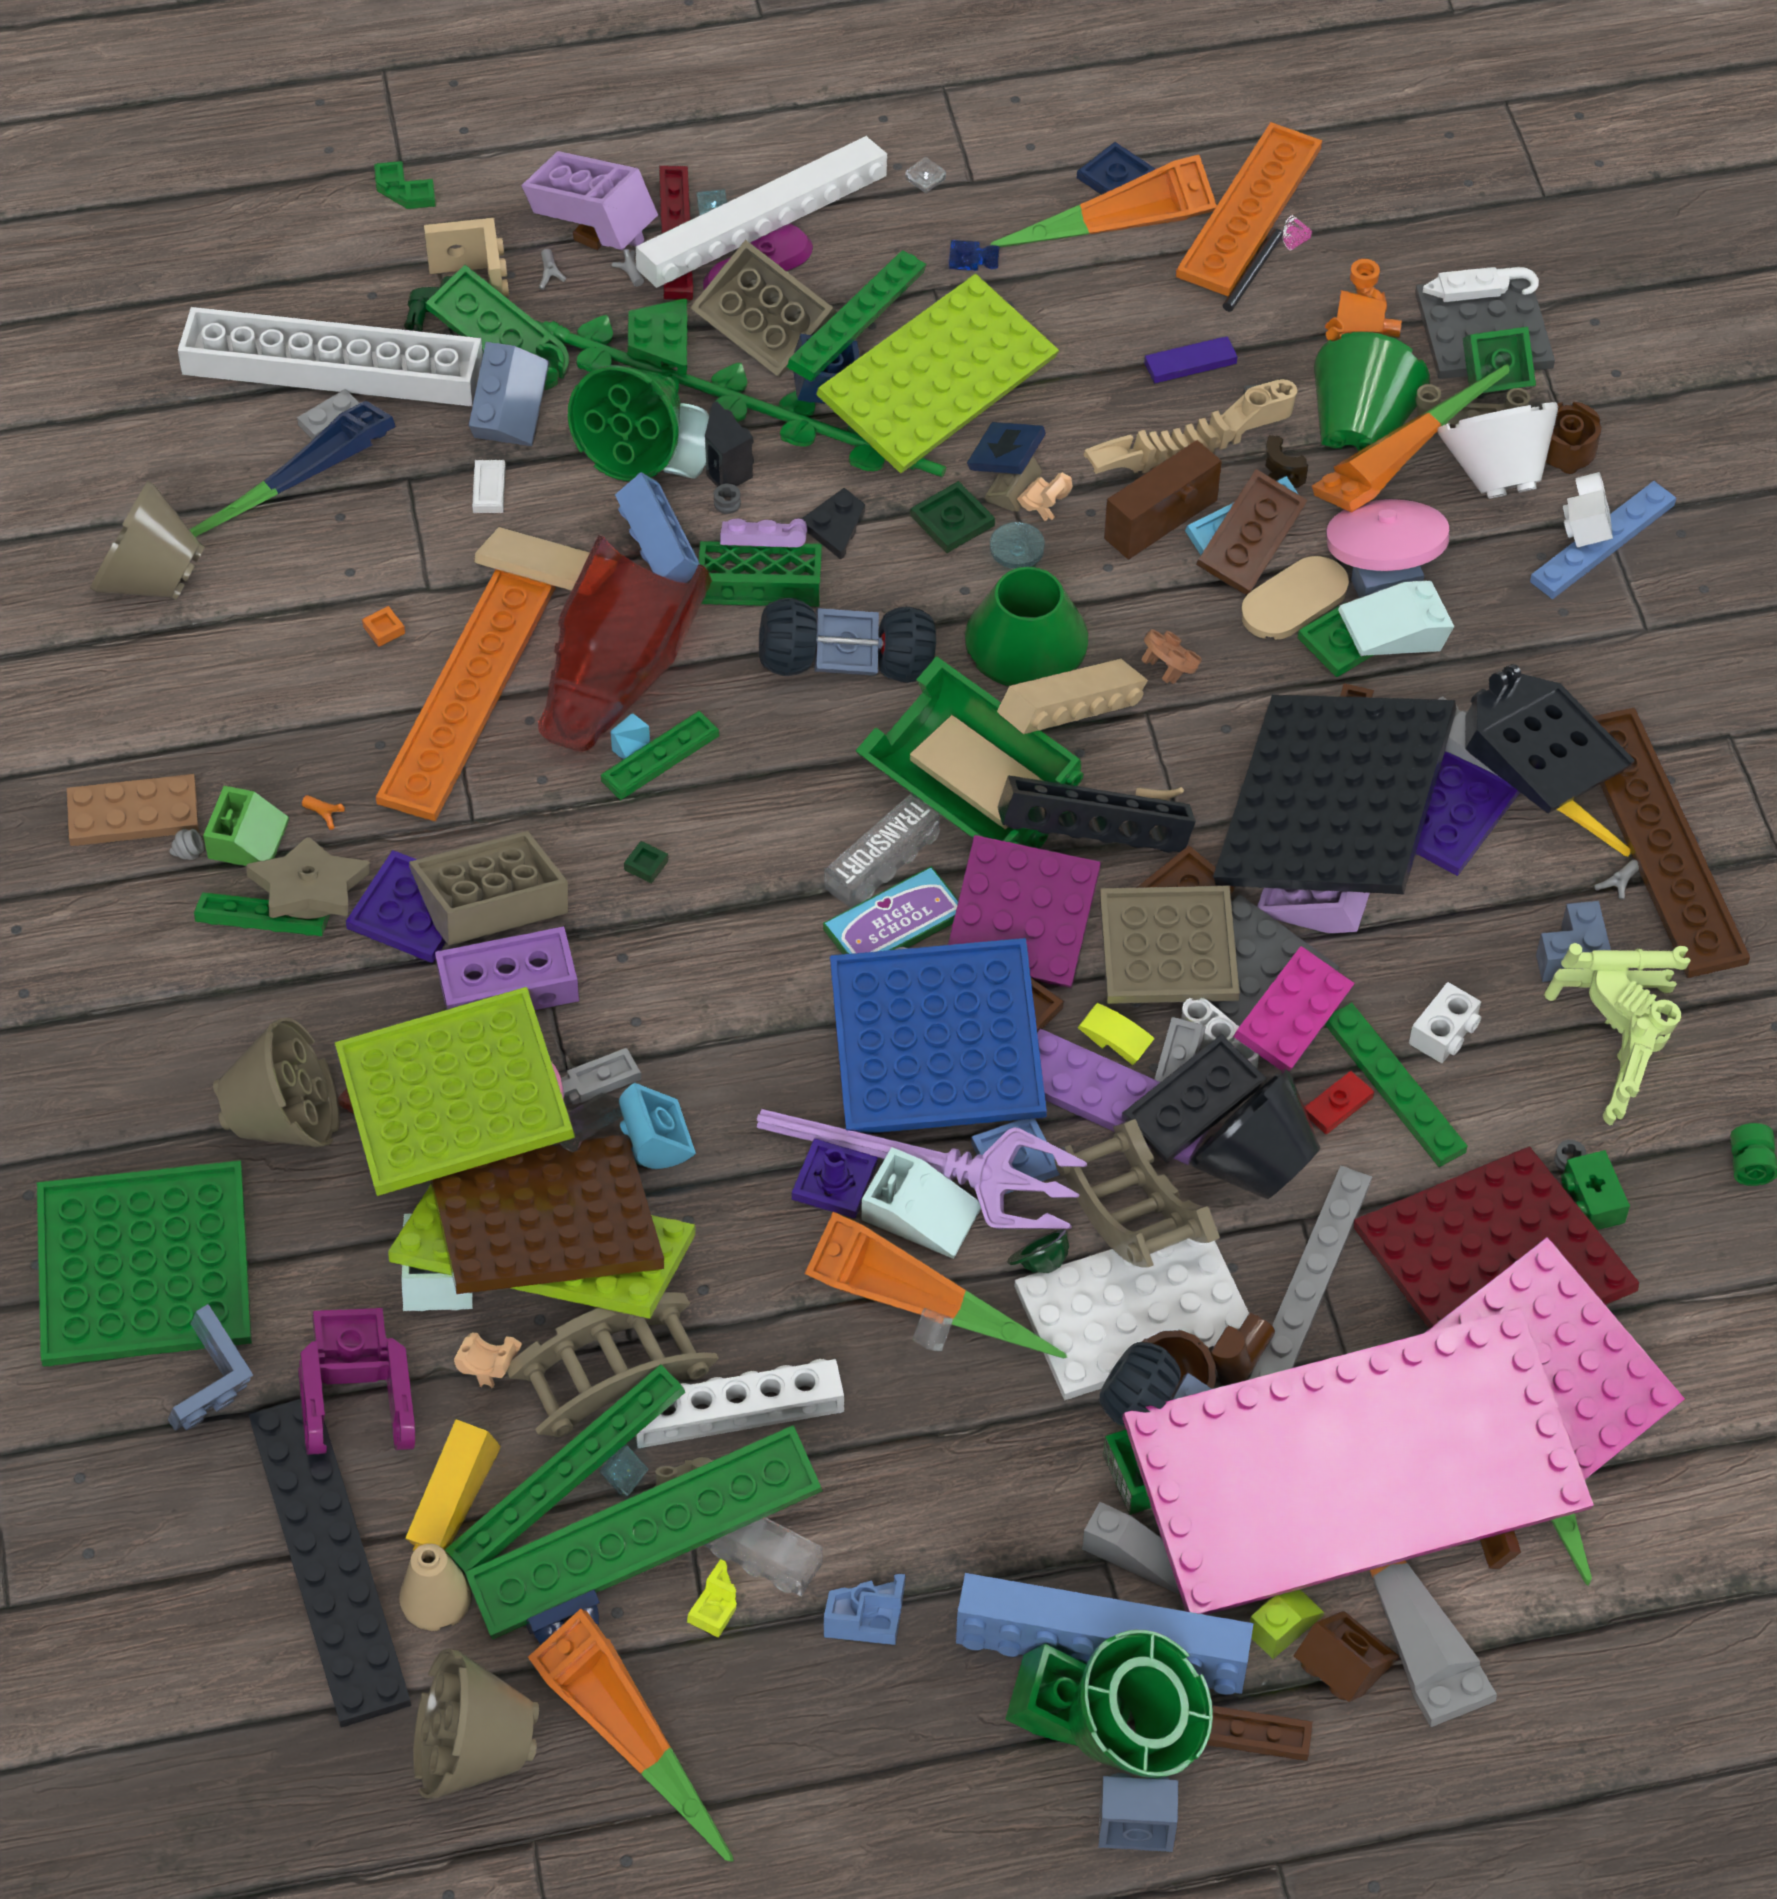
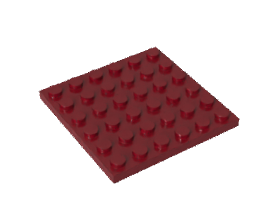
M1530 1146L1354 1219L1355 1231L1429 1329L1547 1237L1605 1305L1635 1293L1639 1288V1281Z

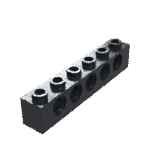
M1010 775L1007 777L997 806L1002 825L1012 829L1026 828L1037 830L1044 834H1064L1076 839L1083 837L1096 839L1103 843L1116 842L1128 844L1134 848H1154L1166 853L1184 850L1188 845L1196 823L1190 804Z

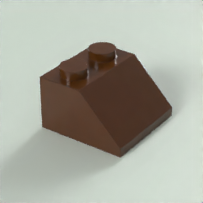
M1345 1611L1317 1621L1293 1655L1301 1662V1667L1311 1676L1319 1677L1329 1685V1690L1334 1696L1348 1702L1362 1697L1399 1657V1655Z

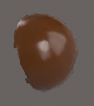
M1182 1330L1162 1331L1142 1341L1164 1348L1176 1360L1181 1371L1179 1383L1183 1376L1189 1373L1211 1389L1214 1388L1216 1382L1214 1359L1209 1348L1195 1335Z

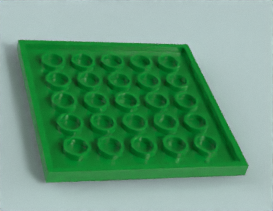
M241 1161L37 1182L40 1354L43 1367L206 1349L191 1326V1322L196 1311L207 1304L211 1307L234 1345L252 1344L243 1168Z

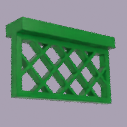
M700 541L699 563L703 570L697 573L696 578L697 604L767 606L769 603L779 599L793 598L806 603L810 607H819L822 544L804 543L801 547L720 545V542ZM706 552H716L722 555L714 560ZM741 553H750L753 556L746 560H743L738 555H740ZM771 554H781L783 557L774 561L768 556ZM802 554L815 555L806 562L799 558ZM728 561H732L736 564V566L731 568L730 570L726 569L722 565ZM759 561L767 565L760 571L753 567ZM792 562L798 567L788 571L783 566ZM743 571H746V572L749 573V574H740V573L743 572ZM775 571V572H777V573L780 574V575H775V574H771V573H773V572Z

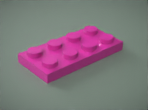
M1300 946L1239 1026L1233 1037L1282 1071L1286 1068L1290 1072L1355 983Z

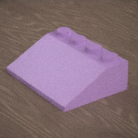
M1264 888L1257 907L1275 920L1325 933L1357 932L1370 893Z

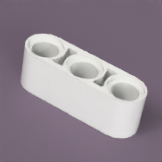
M1189 998L1184 1002L1181 1019L1206 1026L1200 1047L1201 1050L1216 1039V1037L1223 1034L1257 1068L1259 1055L1233 1037L1239 1028L1238 1025L1205 998H1200V1000Z

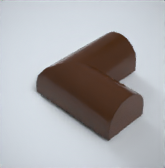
M1250 1313L1239 1330L1229 1325L1225 1328L1211 1351L1222 1385L1227 1386L1248 1379L1275 1334V1329L1270 1323Z

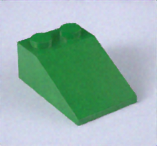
M1043 1644L1024 1654L1005 1720L1035 1735L1077 1746L1070 1731L1069 1710L1086 1664L1047 1644ZM1117 1695L1120 1714L1127 1724L1130 1708Z

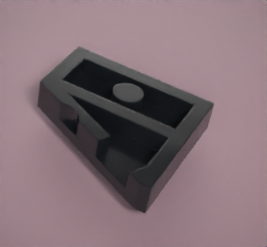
M843 488L804 516L802 520L807 524L808 534L839 559H842L846 554V547L850 539H853L856 533L857 524L863 518L865 504L846 488Z

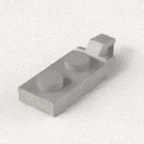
M621 1049L567 1070V1075L561 1078L565 1105L570 1102L573 1105L579 1102L582 1103L641 1080V1072L628 1049Z

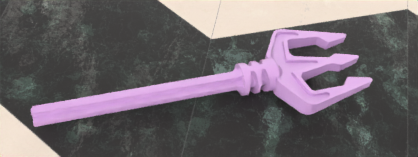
M761 1109L760 1115L758 1114L757 1117L758 1129L812 1142L815 1138L882 1159L886 1158L891 1147L922 1159L951 1181L957 1177L960 1185L969 1180L970 1186L975 1188L984 1219L993 1228H1072L1070 1223L1048 1213L1037 1220L1004 1213V1194L1008 1191L1045 1192L1052 1198L1079 1197L1078 1193L1056 1181L1044 1183L1014 1169L1012 1162L1020 1147H1028L1053 1154L1058 1165L1061 1167L1087 1166L1085 1161L1020 1128L1014 1127L1007 1130L983 1155L978 1154L972 1160L970 1152H966L961 1157L959 1149L952 1148L948 1153H943L856 1131H846L844 1128Z

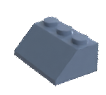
M492 342L485 343L469 421V428L474 438L533 446L549 366L548 360L516 346Z

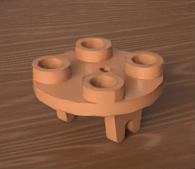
M1151 629L1144 637V642L1148 649L1141 660L1145 664L1150 662L1152 665L1159 658L1166 662L1168 669L1162 677V680L1166 683L1171 682L1174 684L1184 672L1193 674L1198 669L1202 661L1201 657L1191 650L1184 649L1180 645L1181 639L1172 632L1166 631L1162 635L1158 631Z

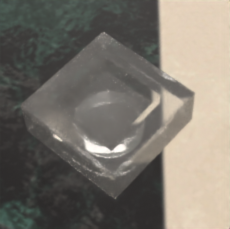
M924 157L906 170L905 179L926 194L946 179V171L927 157Z

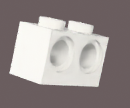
M1447 982L1413 1024L1409 1044L1438 1062L1443 1063L1450 1054L1455 1055L1464 1042L1463 1037L1467 1032L1473 1033L1479 1025L1481 1016L1478 1014L1481 1001Z

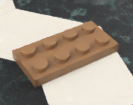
M194 774L67 788L68 830L71 846L176 835L182 829H195L199 832Z

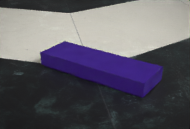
M1228 336L1145 355L1144 363L1155 384L1237 364L1238 357Z

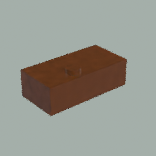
M1196 440L1109 497L1106 506L1104 539L1128 560L1218 500L1222 460Z

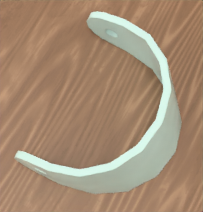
M680 404L678 444L675 454L664 468V472L694 479L701 474L706 466L705 432L709 419L707 411L691 404Z

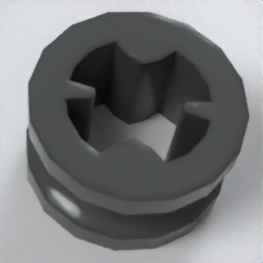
M733 484L718 486L714 490V506L716 510L723 514L736 512L741 506L739 488ZM724 497H730L731 500L725 501Z
M1563 1141L1557 1147L1554 1162L1556 1167L1561 1172H1564L1567 1163L1566 1154L1572 1153L1575 1158L1587 1155L1586 1149L1578 1141Z

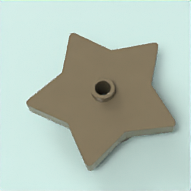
M305 838L285 857L249 863L246 865L247 877L269 892V917L274 918L288 915L296 918L311 919L330 914L347 916L349 914L347 891L370 874V862L331 856L311 838Z

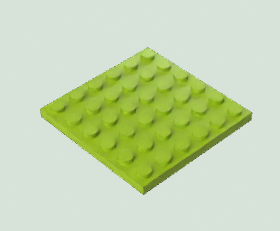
M527 987L335 1042L377 1196L575 1138Z

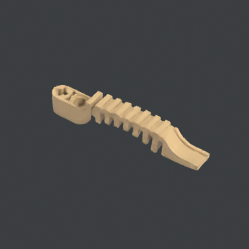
M1285 379L1249 388L1224 414L1220 415L1219 410L1212 412L1209 425L1206 419L1202 418L1198 420L1196 430L1193 424H1188L1185 426L1184 434H1182L1180 428L1173 429L1171 437L1168 430L1162 431L1160 437H1158L1156 431L1149 432L1148 436L1145 430L1138 431L1133 449H1130L1133 436L1127 435L1086 449L1084 457L1088 458L1096 474L1120 467L1129 468L1134 473H1138V471L1147 473L1151 468H1155L1196 440L1213 453L1215 448L1219 447L1220 450L1227 448V444L1230 441L1233 444L1240 443L1241 436L1246 430L1290 417L1297 395V387L1293 382Z

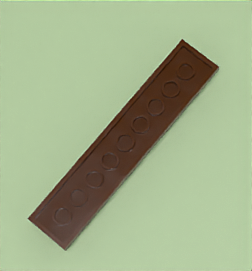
M1635 707L1593 716L1635 760L1631 767L1601 783L1600 786L1626 844L1630 848V853L1633 859L1638 862L1640 875L1673 948L1675 949L1678 946L1688 948L1684 958H1689L1691 961L1687 968L1684 969L1686 977L1691 978L1748 965L1750 955Z

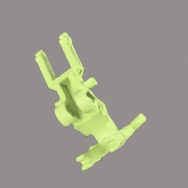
M1573 943L1561 961V965L1567 969H1559L1554 974L1551 983L1544 993L1546 999L1554 1001L1563 987L1590 988V998L1607 1018L1605 1023H1610L1613 1029L1617 1028L1618 1032L1622 1034V1047L1617 1054L1620 1060V1071L1609 1105L1603 1113V1119L1609 1125H1613L1616 1116L1620 1120L1623 1119L1630 1096L1636 1097L1639 1092L1650 1056L1653 1052L1663 1049L1670 1038L1671 1032L1674 1031L1681 1019V1011L1675 1003L1669 1000L1655 1001L1657 996L1655 994L1651 995L1649 990L1643 989L1658 988L1664 993L1673 992L1677 983L1669 981L1673 977L1674 971L1669 969L1663 971H1643V968L1686 969L1691 960L1684 958L1688 951V948L1685 946H1678L1673 951H1643L1642 949H1635V951L1593 950L1592 952H1582V947L1577 943ZM1629 968H1638V970H1629ZM1661 1013L1668 1015L1667 1022L1660 1019Z

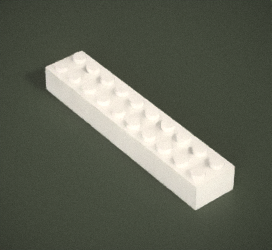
M191 307L178 347V356L182 375L336 392L346 389L349 393L473 406L483 351L481 338Z

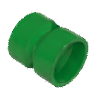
M1749 1123L1736 1127L1731 1131L1730 1145L1733 1155L1732 1165L1735 1180L1743 1185L1759 1186L1776 1179L1777 1157L1774 1153L1776 1147L1772 1128L1760 1123Z

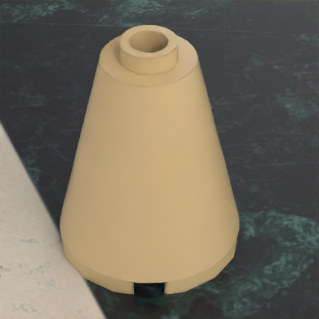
M424 1544L415 1549L411 1556L400 1589V1606L407 1620L416 1627L437 1631L440 1630V1627L450 1624L453 1626L459 1623L466 1615L472 1600L471 1587L466 1576L443 1548L436 1544Z

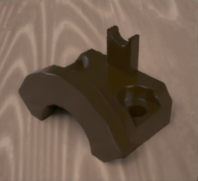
M1269 435L1265 448L1267 453L1265 467L1272 473L1268 476L1275 481L1287 476L1293 487L1299 488L1306 483L1308 472L1307 459L1303 455L1299 457L1284 455L1282 453L1283 439L1280 436Z

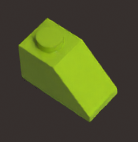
M1301 1589L1274 1596L1251 1616L1250 1623H1254L1251 1639L1274 1659L1323 1617L1324 1611Z

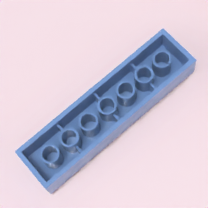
M965 1573L957 1612L956 1644H962L971 1650H981L983 1648L996 1650L1010 1657L1024 1655L1043 1644H1047L1087 1664L1096 1648L1108 1638L1128 1630H1148L1162 1634L1179 1644L1189 1654L1186 1658L1193 1665L1197 1674H1203L1208 1688L1214 1689L1220 1694L1230 1695L1233 1693L1242 1694L1254 1623Z

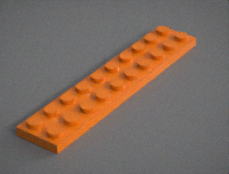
M495 569L376 795L377 805L436 822L555 590L554 585Z

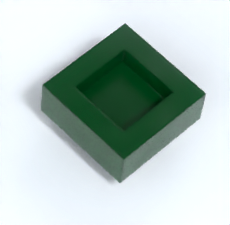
M640 841L625 860L624 870L652 884L668 863V853Z

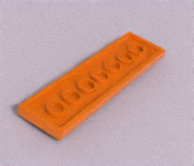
M1270 122L1176 270V277L1229 296L1320 152L1322 140Z

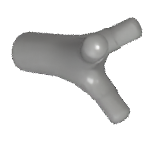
M542 250L541 256L544 269L542 281L539 285L540 289L545 288L551 276H556L562 282L566 280V277L558 270L555 264L552 250Z
M624 249L625 262H612V267L621 268L628 274L634 286H641L644 283V279L636 269L634 258L636 252L634 250L629 252V249Z
M1631 860L1620 871L1615 872L1612 877L1595 884V890L1598 891L1616 886L1619 899L1624 900L1625 888L1629 879L1639 871L1637 860Z

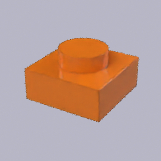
M389 606L362 619L363 628L378 647L405 634L404 625Z

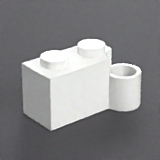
M1600 472L1576 478L1579 496L1567 498L1568 504L1563 505L1566 518L1564 523L1568 538L1574 537L1577 547L1613 539L1610 509Z

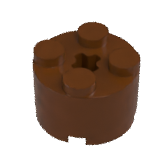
M1563 402L1557 403L1558 412L1546 462L1553 467L1561 469L1566 474H1573L1594 460L1602 427L1599 415L1588 405L1580 402H1573L1572 405H1563Z

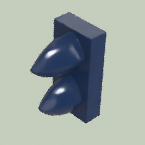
M595 1590L526 1620V1627L529 1634L534 1633L541 1645L564 1624V1619L569 1620L579 1609L587 1611L597 1626H599V1612L596 1605L600 1602Z

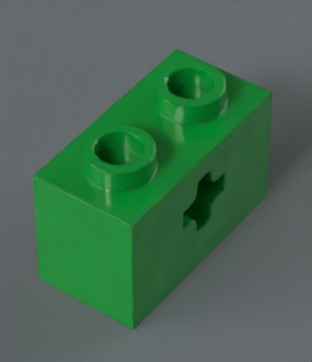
M1606 1150L1567 1159L1564 1173L1561 1174L1562 1187L1567 1193H1570L1573 1201L1594 1227L1600 1230L1624 1224L1630 1204Z

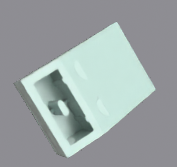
M891 1147L862 1198L863 1221L953 1259L981 1210L980 1203L976 1198L928 1163Z

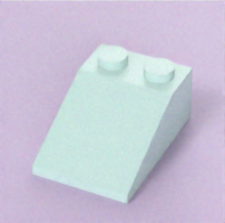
M1432 581L1403 582L1342 604L1338 608L1360 656L1441 651L1454 628Z
M404 1214L403 1227L412 1214ZM402 1265L403 1311L473 1309V1292L456 1294L451 1275Z

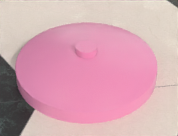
M1384 499L1369 501L1352 513L1347 510L1341 511L1332 518L1327 526V546L1331 554L1345 564L1366 570L1394 571L1417 567L1437 558L1445 551L1449 544V524L1444 515L1428 505L1409 500Z

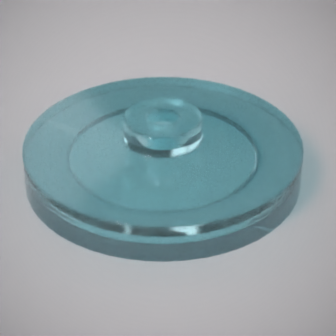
M1011 522L1004 524L994 531L990 539L992 557L1002 566L1011 569L1035 565L1040 561L1045 550L1043 535L1037 528L1027 523Z

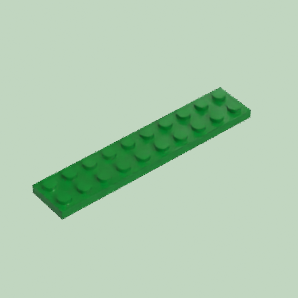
M792 1425L465 1572V1575L489 1634L494 1640L525 1626L526 1620L532 1616L589 1591L595 1590L598 1593L823 1492L796 1429Z

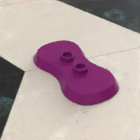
M791 223L750 242L785 271L806 262L813 250L809 237ZM730 258L719 262L706 274L703 280L704 290Z

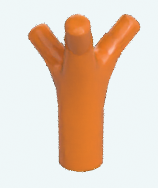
M306 795L302 800L303 807L317 812L324 818L329 830L335 828L331 814L333 812H344L345 810L342 804H329L309 795Z

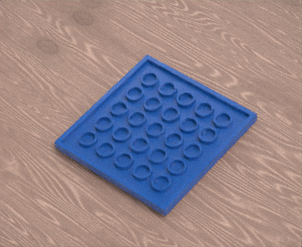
M1026 938L830 956L846 1131L850 1130L869 1134L1047 1117Z

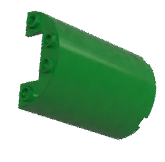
M936 656L916 679L922 690L921 695L886 735L875 727L856 749V753L972 839H974V835L1039 849L1046 842L1048 834L1026 828H1002L910 761V754L953 715L1043 781L1078 786L1084 776L1081 772L1080 759L1042 731L1038 730L1027 734L1020 732L997 712L1001 704L1000 701Z

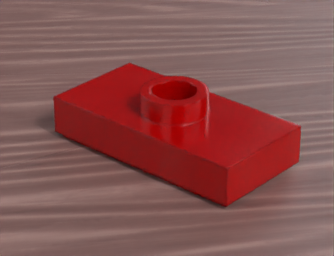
M1350 1071L1304 1108L1309 1120L1327 1135L1374 1097V1091Z

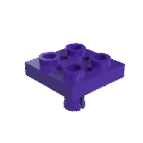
M814 1138L792 1190V1200L856 1219L862 1204V1198L869 1187L877 1167L878 1157ZM825 1193H827V1194H831V1193H832L833 1195H832V1196H826Z

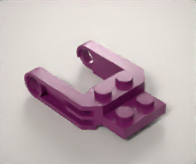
M383 1308L313 1311L314 1341L301 1351L298 1367L307 1455L326 1453L327 1446L323 1444L325 1412L322 1383H370L386 1380L395 1450L414 1449L415 1423L406 1348L395 1339L386 1338Z

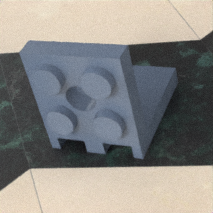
M209 1304L196 1311L191 1326L224 1377L172 1408L168 1421L175 1431L181 1427H184L186 1431L195 1427L204 1420L203 1417L212 1408L219 1412L234 1402L233 1398L237 1396V1393L247 1387V1383L250 1382V1378L253 1376Z

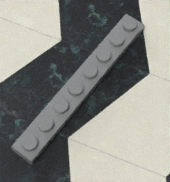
M1340 1165L1272 1326L1275 1329V1334L1254 1367L1250 1379L1294 1368L1353 1228L1354 1219L1357 1218L1371 1185L1372 1176Z

